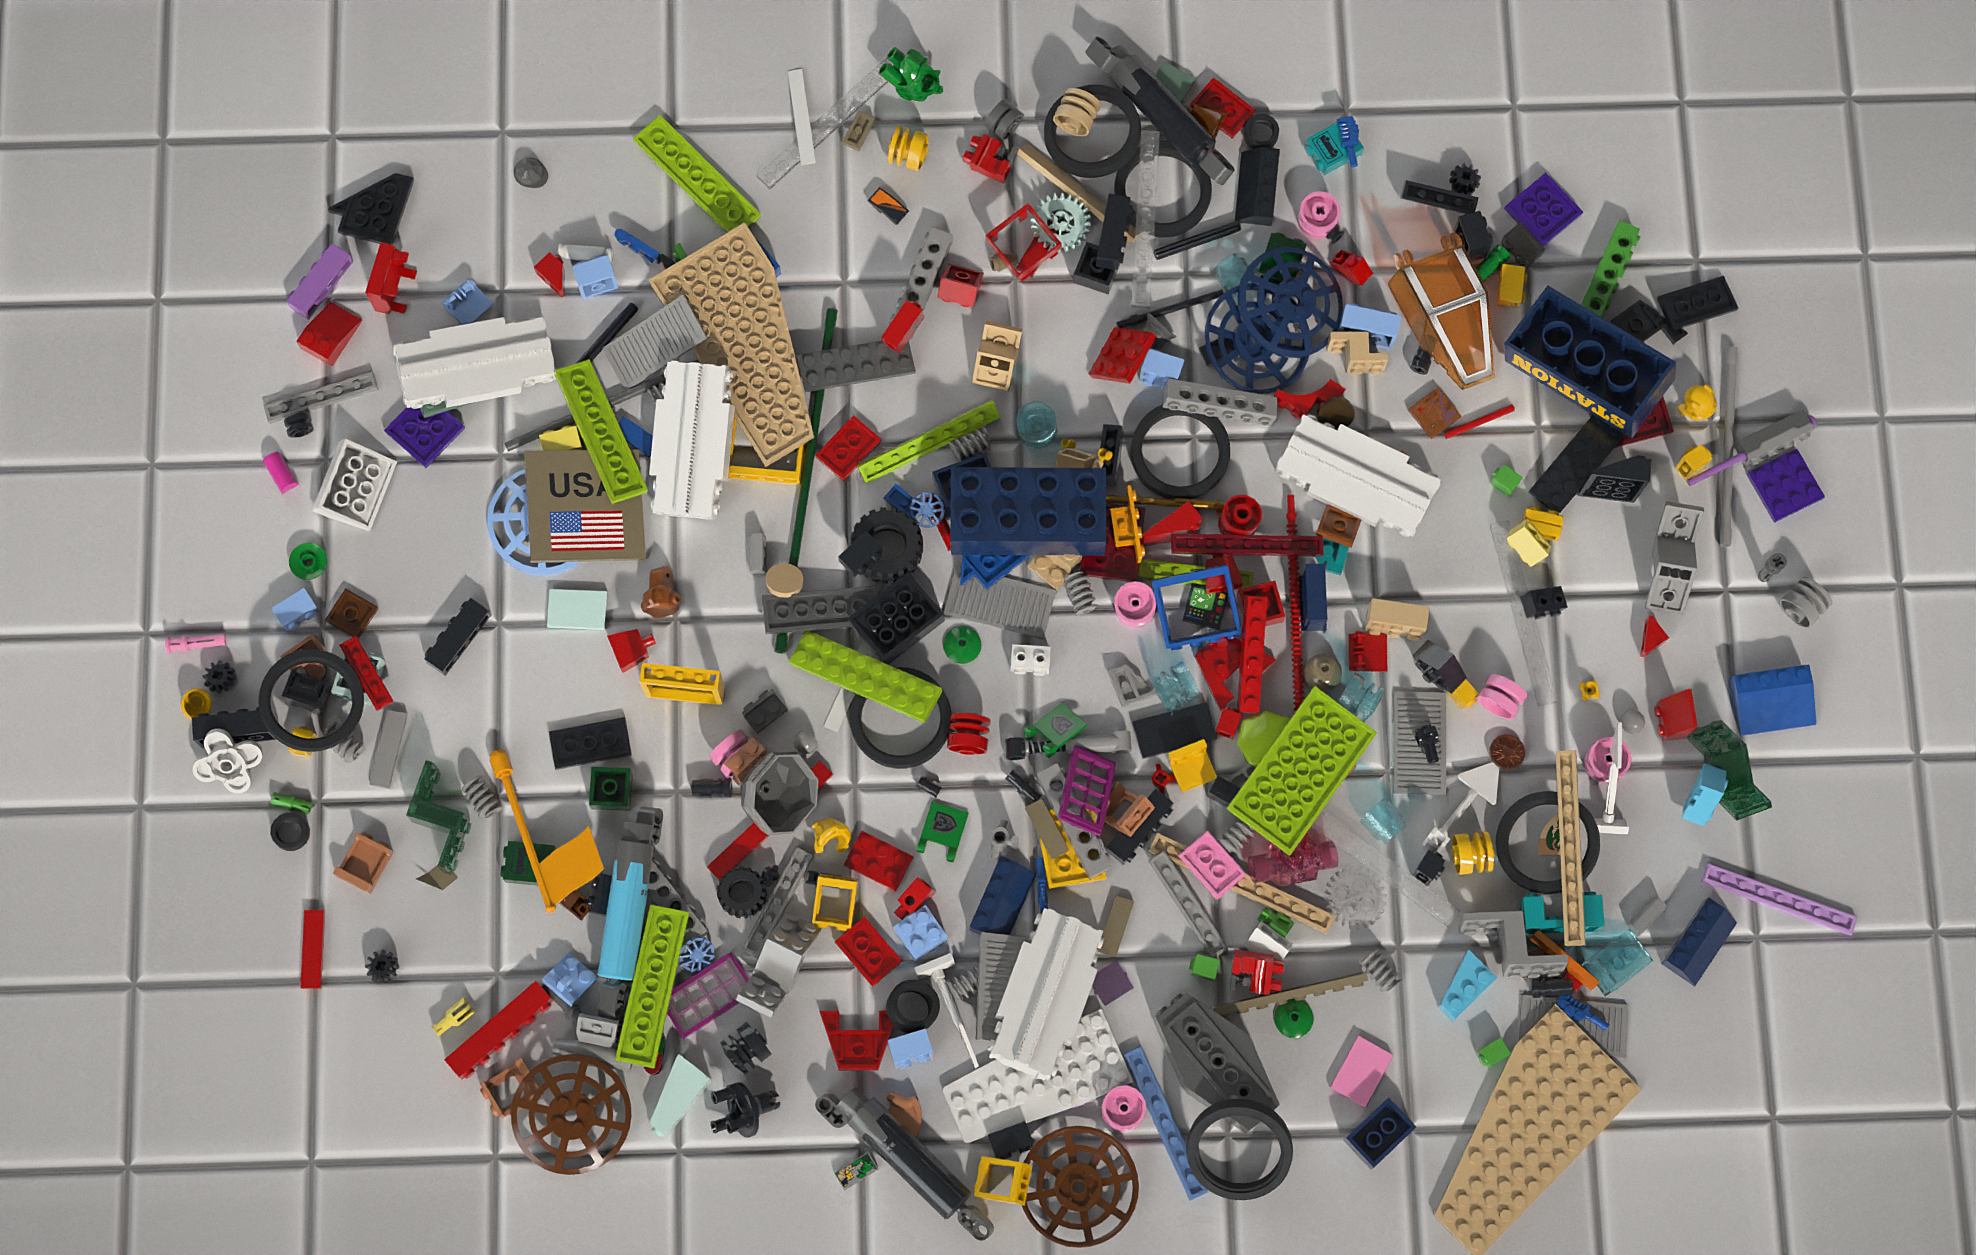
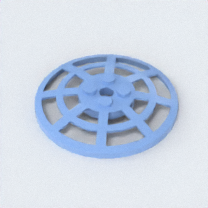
M524 468L506 479L497 489L491 500L487 516L490 539L499 555L508 564L522 572L534 575H554L565 572L580 562H565L554 567H546V562L538 563V567H531L509 556L517 547L530 554V547L521 543L529 535L527 494L524 492L526 484L519 487L513 482L515 478L525 473ZM507 486L514 493L509 498L504 513L493 514L496 501ZM519 497L525 503L521 512L510 513L512 504ZM521 520L523 530L515 537L510 527V521ZM504 521L506 533L511 540L504 550L495 536L493 522Z

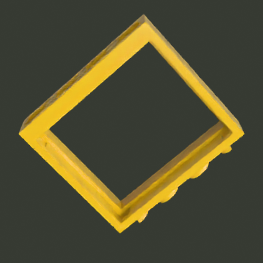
M734 418L728 478L800 485L805 444L798 447L795 472L732 466L737 421Z
M642 663L639 682L646 698L723 706L725 685L720 671ZM710 675H716V680L711 681Z

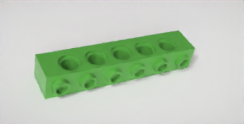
M1619 220L1581 303L1582 306L1602 318L1605 317L1602 315L1604 309L1608 310L1612 302L1609 299L1611 293L1615 294L1619 286L1616 283L1618 277L1622 278L1626 268L1623 267L1625 261L1629 262L1633 255V252L1630 250L1632 246L1636 247L1641 237L1638 235L1640 228ZM1619 242H1624L1626 247L1621 246ZM1613 257L1617 258V259L1619 260V262H1618V263L1614 262V261L1612 260V258H1613ZM1605 273H1609L1612 278H1607ZM1597 289H1602L1605 294H1600ZM1590 305H1595L1598 310L1591 309Z

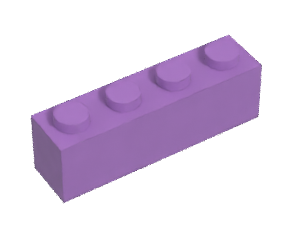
M333 243L330 247L325 248L319 261L313 263L308 275L304 276L300 280L297 289L289 294L287 303L290 308L306 319H309L353 263L351 256Z

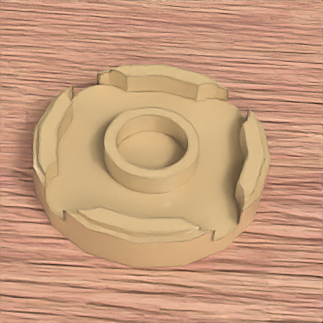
M777 564L767 571L765 585L773 595L791 597L792 594H797L802 589L803 574L796 566L791 564Z

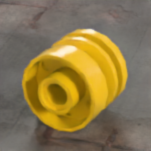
M897 126L888 147V163L894 164L897 158V165L901 166L904 159H907L906 168L919 171L928 153L929 134L916 131L913 138H910L909 128H906L903 134V127Z
M1482 831L1480 835L1478 832H1474L1472 841H1470L1467 833L1453 835L1451 854L1458 875L1471 874L1474 864L1479 873H1482L1483 869L1486 872L1493 870L1494 849L1488 831Z

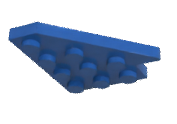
M963 555L960 585L963 586L975 577L988 590L1031 555Z

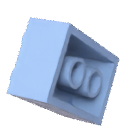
M1355 303L1345 304L1338 332H1368L1369 344L1392 349L1397 338L1401 316L1392 311L1381 312L1373 307L1363 308Z

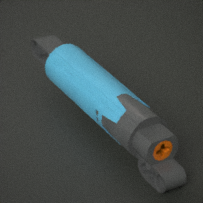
M641 807L638 810L636 823L624 822L622 840L617 841L598 967L599 976L610 978L609 981H605L601 986L598 1016L617 1021L622 1019L627 986L621 983V980L632 981L634 979L654 845H657L660 841L663 823V811L660 808Z

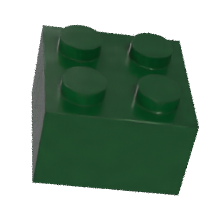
M591 767L589 795L591 810L630 811L633 777L631 768Z

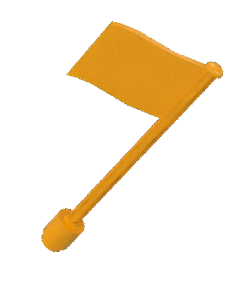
M503 749L495 750L490 753L489 759L494 776L503 781L546 907L545 912L553 913L556 910V905L566 896L593 880L604 869L592 832L588 826L581 834L554 850L539 863L510 779L513 768L509 756Z

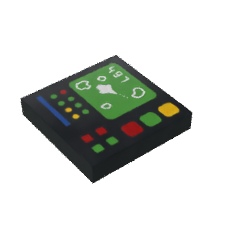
M1191 584L1182 621L1220 630L1228 593L1205 594V587Z

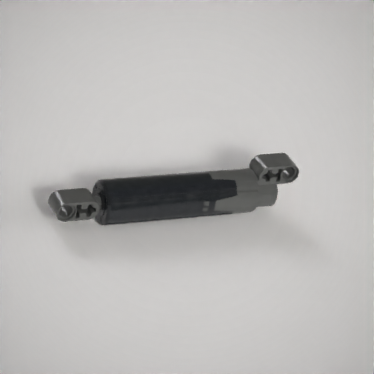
M1096 36L1085 51L1087 56L1103 72L1111 74V80L1190 164L1199 163L1202 169L1216 183L1224 185L1235 169L1218 150L1214 149L1216 139L1137 55H1131L1122 45L1112 48L1104 39Z
M854 1088L841 1101L830 1093L824 1094L816 1100V1110L832 1126L841 1128L848 1124L944 1219H949L957 1212L959 1223L975 1239L983 1241L994 1232L993 1223L977 1207L965 1204L971 1196V1191L875 1097L868 1099L860 1090ZM824 1099H827L830 1102L829 1108H826L823 1105ZM840 1114L843 1116L842 1121L838 1119ZM968 1212L971 1214L969 1219L966 1218ZM980 1225L986 1227L987 1234H982L979 1231Z

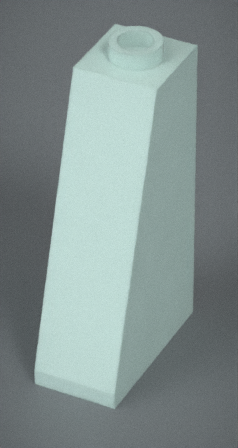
M680 1054L675 1059L649 1123L653 1126L651 1130L659 1137L662 1135L668 1137L712 1081Z

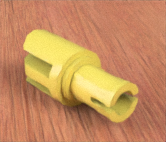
M465 997L446 1010L445 1017L432 1026V1029L438 1036H441L451 1026L458 1027L476 1013L475 1009L468 1011L471 1008V1004H464L467 1000Z

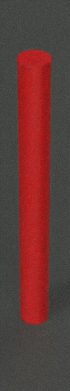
M1513 404L1448 430L1444 432V436L1446 439H1449L1515 411Z

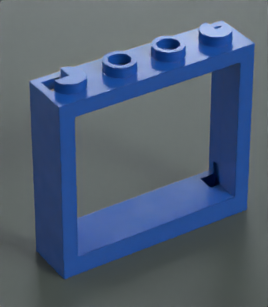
M1228 564L1152 580L1166 649L1171 648V651L1183 649V645L1190 644V647L1202 645V641L1209 640V643L1220 641L1222 637L1233 639L1239 637V634L1242 633ZM1224 574L1235 627L1172 640L1161 587Z

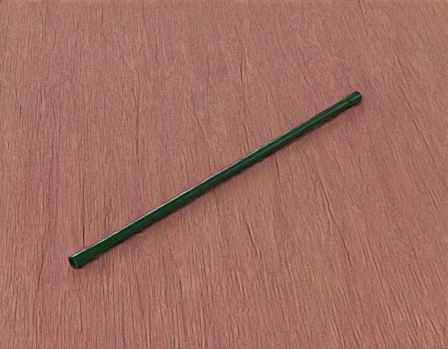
M828 308L826 311L821 351L831 349L838 313L836 309ZM825 389L815 391L810 421L814 438L807 442L789 564L797 568ZM788 632L777 634L775 653H786Z

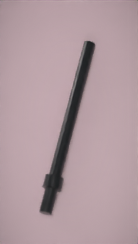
M1221 289L1148 313L1156 318L1217 299L1224 293ZM1147 313L1131 315L1128 319L1116 322L1117 328H1124L1131 325L1133 327L1140 325V322L1147 321Z

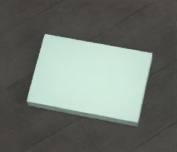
M550 589L547 627L605 630L608 592Z

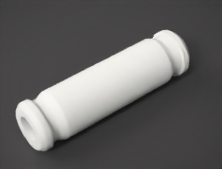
M569 244L558 245V256L561 259L590 261L596 256L608 255L610 263L613 261L612 248Z

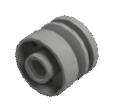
M1802 577L1798 584L1793 587V591H1789L1779 603L1784 613L1793 622L1801 627L1810 628L1819 619V614H1823L1832 605V599L1820 584L1808 577Z

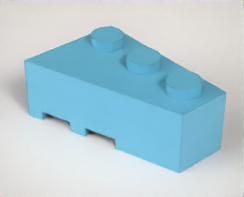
M1704 763L1683 806L1682 819L1704 826L1707 820L1712 818L1714 809L1718 805L1728 784L1726 779L1727 771Z
M1468 950L1464 954L1438 1008L1451 1021L1455 1020L1497 977Z

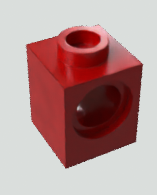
M1224 708L1215 733L1233 740L1242 714L1234 708Z

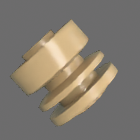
M1068 88L1065 90L1064 97L1061 99V105L1058 106L1053 121L1067 133L1076 136H1086L1092 128L1093 119L1096 118L1097 112L1101 108V103L1095 96L1084 90Z

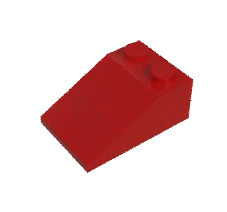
M329 302L305 327L296 342L303 351L333 366L363 320Z
M1188 501L1143 533L1141 545L1145 547L1170 543L1172 533L1199 534L1203 518Z
M1686 689L1663 698L1654 706L1655 717H1658L1659 720L1657 731L1662 741L1685 739L1698 727L1692 689Z

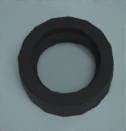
M1268 114L1252 116L1245 124L1243 135L1245 142L1252 149L1260 147L1272 148L1279 136L1277 121ZM1255 124H1266L1272 129V136L1267 141H1257L1251 136V128Z
M284 813L273 821L270 835L273 842L279 848L286 851H295L301 849L307 843L310 829L308 823L300 815ZM295 821L300 825L302 829L301 836L296 842L286 843L280 839L279 829L284 822Z

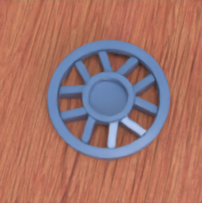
M923 492L917 495L909 507L910 515L915 520L920 515L923 516L920 522L916 520V524L924 528L938 525L945 514L943 500L937 494L931 492ZM926 495H930L929 502H926ZM933 497H935L938 501L933 503ZM915 503L921 505L919 509L914 508ZM940 504L941 509H935V506ZM913 510L919 511V512L914 516ZM936 512H941L939 518L936 516ZM932 516L936 520V522L932 523L930 517ZM926 519L929 523L928 525L923 524Z
M700 936L692 937L683 943L679 962L684 969L690 972H700L712 964L713 957H715L714 947L707 938ZM695 941H701L698 945H696ZM692 942L694 946L689 948L687 945ZM685 947L689 952L683 953Z

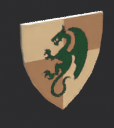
M1559 812L1543 828L1539 839L1538 856L1560 855Z

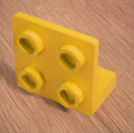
M1204 739L1169 752L1167 755L1168 762L1182 793L1214 781L1217 778L1206 752L1207 744Z

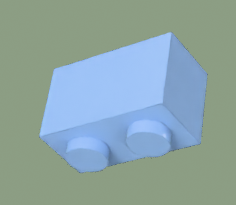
M302 588L271 608L286 631L295 630L300 626L301 622L314 618L317 612L320 611L305 588Z

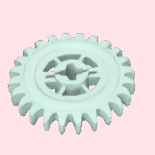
M1054 193L1053 200L1047 195V202L1041 199V207L1035 205L1036 213L1046 225L1047 220L1052 222L1049 229L1059 232V235L1053 234L1062 243V248L1068 251L1069 246L1075 249V243L1081 245V240L1087 239V236L1084 234L1090 233V229L1087 228L1091 226V222H1087L1090 220L1091 215H1085L1088 212V208L1082 209L1084 202L1077 205L1078 197L1071 201V194L1065 199L1064 193H1061L1060 198ZM1031 218L1030 222L1035 224L1031 226V230L1036 231L1033 236L1039 237V243L1044 241L1043 247L1050 245L1051 250L1056 246L1055 242L1049 238L1035 219ZM1072 219L1074 220V226L1069 224V221ZM1064 231H1067V232H1068V233L1065 234V235H1061V232H1064Z

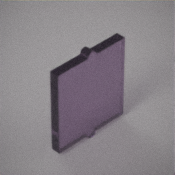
M1117 960L1097 972L1092 984L1095 990L1094 994L1098 995L1104 1006L1134 988L1127 978V973L1122 970Z

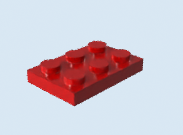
M1214 77L1190 103L1192 109L1195 104L1204 103L1227 111L1228 113L1220 130L1232 139L1245 126L1248 119L1256 113L1253 107Z
M853 415L815 457L844 482L857 468V465L861 464L882 440Z
M861 830L844 866L896 892L914 856Z
M865 916L835 941L839 949L872 987L903 962Z

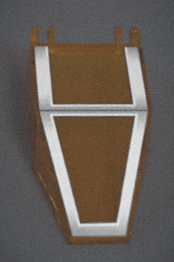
M1455 232L1450 234L1451 242L1446 236L1441 237L1440 241L1444 249L1443 252L1414 262L1411 252L1404 250L1403 257L1407 265H1404L1401 255L1399 253L1394 254L1393 260L1397 271L1389 280L1388 286L1421 348L1425 352L1428 351L1433 356L1437 365L1440 364L1447 371L1446 374L1462 390L1495 378L1488 291L1463 247L1461 238Z

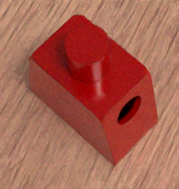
M1212 555V558L1206 560L1205 568L1228 564L1233 589L1238 590L1242 588L1243 580L1232 555ZM1224 574L1205 578V594L1227 591Z
M638 629L607 636L622 673L649 658L646 648L656 644L652 633L641 638Z
M917 877L897 900L901 905L894 911V914L903 920L909 912L913 914L923 907L936 891L922 878ZM911 897L914 898L913 905L909 904V899Z

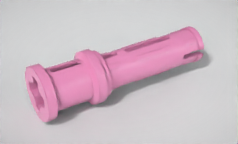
M224 633L198 637H188L186 635H182L179 638L165 637L167 654H171L174 651L188 652L194 648L226 646V636ZM214 640V641H211V642H201V643H198V642H200V641Z

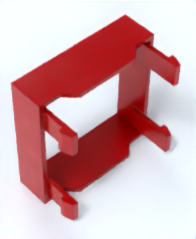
M1029 203L985 235L986 241L997 256L1021 282L1029 277L1028 273L1048 258L1052 259L1058 255V251L1062 248V243ZM1028 210L1049 238L1055 242L1056 246L1021 273H1018L994 242L998 240V232L1018 218L1020 223L1028 217Z
M380 242L365 293L376 312L390 314V311L405 314L407 305L393 301L397 296L401 276L415 280L417 270L404 267V263L408 260V252H402L395 245Z

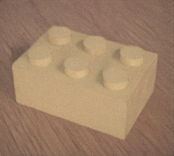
M1372 598L1367 609L1365 631L1372 635L1387 634L1391 638H1399L1401 636L1407 637L1411 641L1421 640L1427 630L1429 607Z

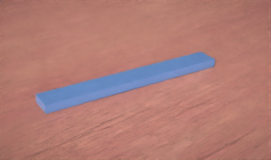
M1139 1046L1124 1053V1059L1145 1100L1146 1107L1189 1201L1208 1193L1207 1189L1197 1181L1189 1167L1186 1143L1142 1047Z

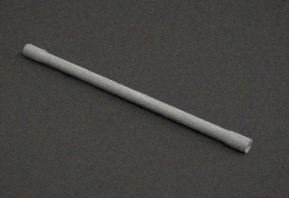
M1735 346L1726 347L1727 367L1723 461L1733 457L1736 365L1738 348ZM1733 465L1723 470L1720 546L1722 547L1731 546Z

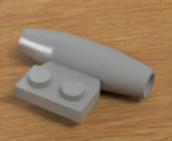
M580 1013L576 1029L578 1039H555L553 1055H586L598 1059L614 1070H631L632 1064L615 1061L618 1048L613 1047L612 1044L617 1037L619 1024L617 1020ZM571 1061L580 1064V1061Z

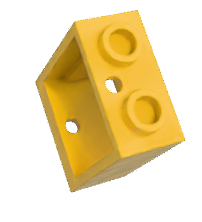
M819 874L812 923L821 928H828L829 925L836 926L837 930L846 931L847 928L851 929L858 879ZM823 885L852 889L848 920L819 916Z
M981 1156V1161L978 1164L977 1181L974 1185V1196L985 1200L1025 1206L1032 1166L1023 1162ZM993 1164L1015 1168L1009 1196L987 1193Z

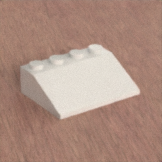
M348 439L339 441L312 511L370 531L397 461Z

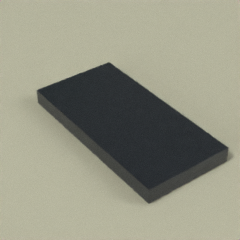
M1724 276L1663 294L1656 298L1671 332L1735 312L1739 309Z
M1207 702L1132 721L1142 759L1169 753L1203 739L1206 743L1217 740Z
M625 717L549 731L555 770L632 756Z

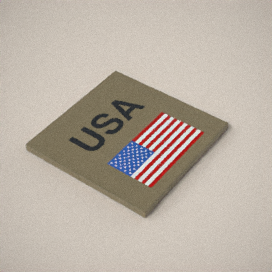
M632 449L630 451L640 471L639 449ZM588 450L524 452L530 563L637 561L646 559L642 494L611 504Z

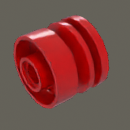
M1248 495L1231 497L1225 503L1218 518L1220 533L1254 535L1262 520L1260 504Z
M974 713L952 714L950 716L952 724L949 725V729L957 733L948 735L947 749L964 755L986 754L989 740L981 735L990 732L988 728L991 724L990 718Z

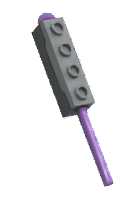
M1804 409L1740 440L1734 446L1738 453L1737 455L1687 479V484L1692 486L1740 461H1743L1745 466L1750 463L1753 465L1758 464L1763 460V457L1767 455L1772 457L1779 452V449L1783 447L1788 449L1795 444V441L1808 439L1816 426L1815 417L1807 415Z

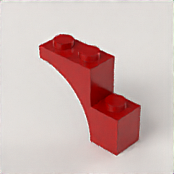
M1330 379L1322 388L1309 394L1295 395L1278 389L1274 397H1277V407L1287 409L1293 417L1300 419L1303 415L1307 416L1316 403L1320 406L1322 402L1325 403L1329 398L1343 397L1346 388Z

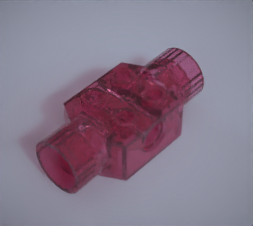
M1304 835L1290 856L1270 842L1267 853L1248 857L1249 875L1254 884L1272 880L1279 887L1316 880L1318 871L1338 866V853L1334 842L1331 840L1316 843L1308 835Z

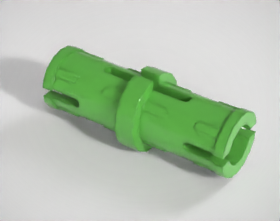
M274 792L272 797L280 800L271 798V804L286 807L289 811L297 810L306 814L311 812L310 809L304 808V806L312 808V802L296 799V796L291 795L289 797Z

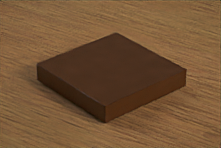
M345 588L327 615L325 622L351 637L357 636L359 639L379 608Z

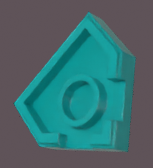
M1324 538V555L1315 558L1319 564L1327 561L1325 572L1341 576L1349 547Z

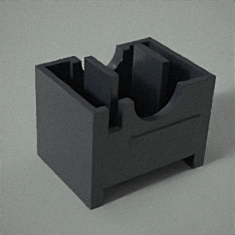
M291 670L282 693V698L285 704L302 707L310 712L322 715L332 687L327 680L323 681L298 673L296 670Z

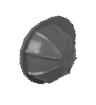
M524 158L516 164L514 177L521 186L540 188L546 184L548 172L538 159Z

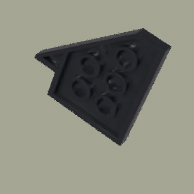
M394 173L329 207V213L342 216L337 230L338 233L377 244L382 242L393 245L414 178Z

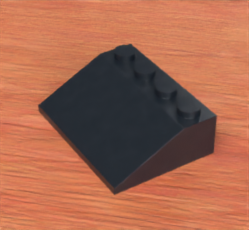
M1637 455L1592 470L1578 491V496L1634 503L1650 482L1652 459H1646L1645 456Z
M907 572L848 617V620L878 660L889 665L942 624L945 618L944 613L911 574Z

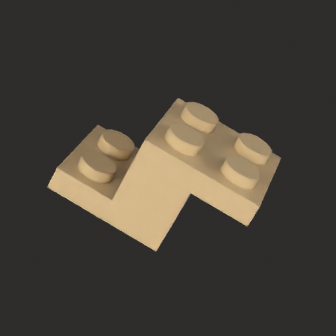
M986 320L982 341L977 353L972 383L1009 391L1012 373L1017 361L1022 328Z
M1330 332L1327 341V351H1332L1334 354H1340L1345 351L1346 373H1351L1352 375H1360L1362 373L1379 375L1384 372L1388 363V353H1369L1368 332Z
M1075 554L1036 555L1029 563L1028 568L1055 590H1058L1064 584V578L1071 575L1081 564L1082 556Z

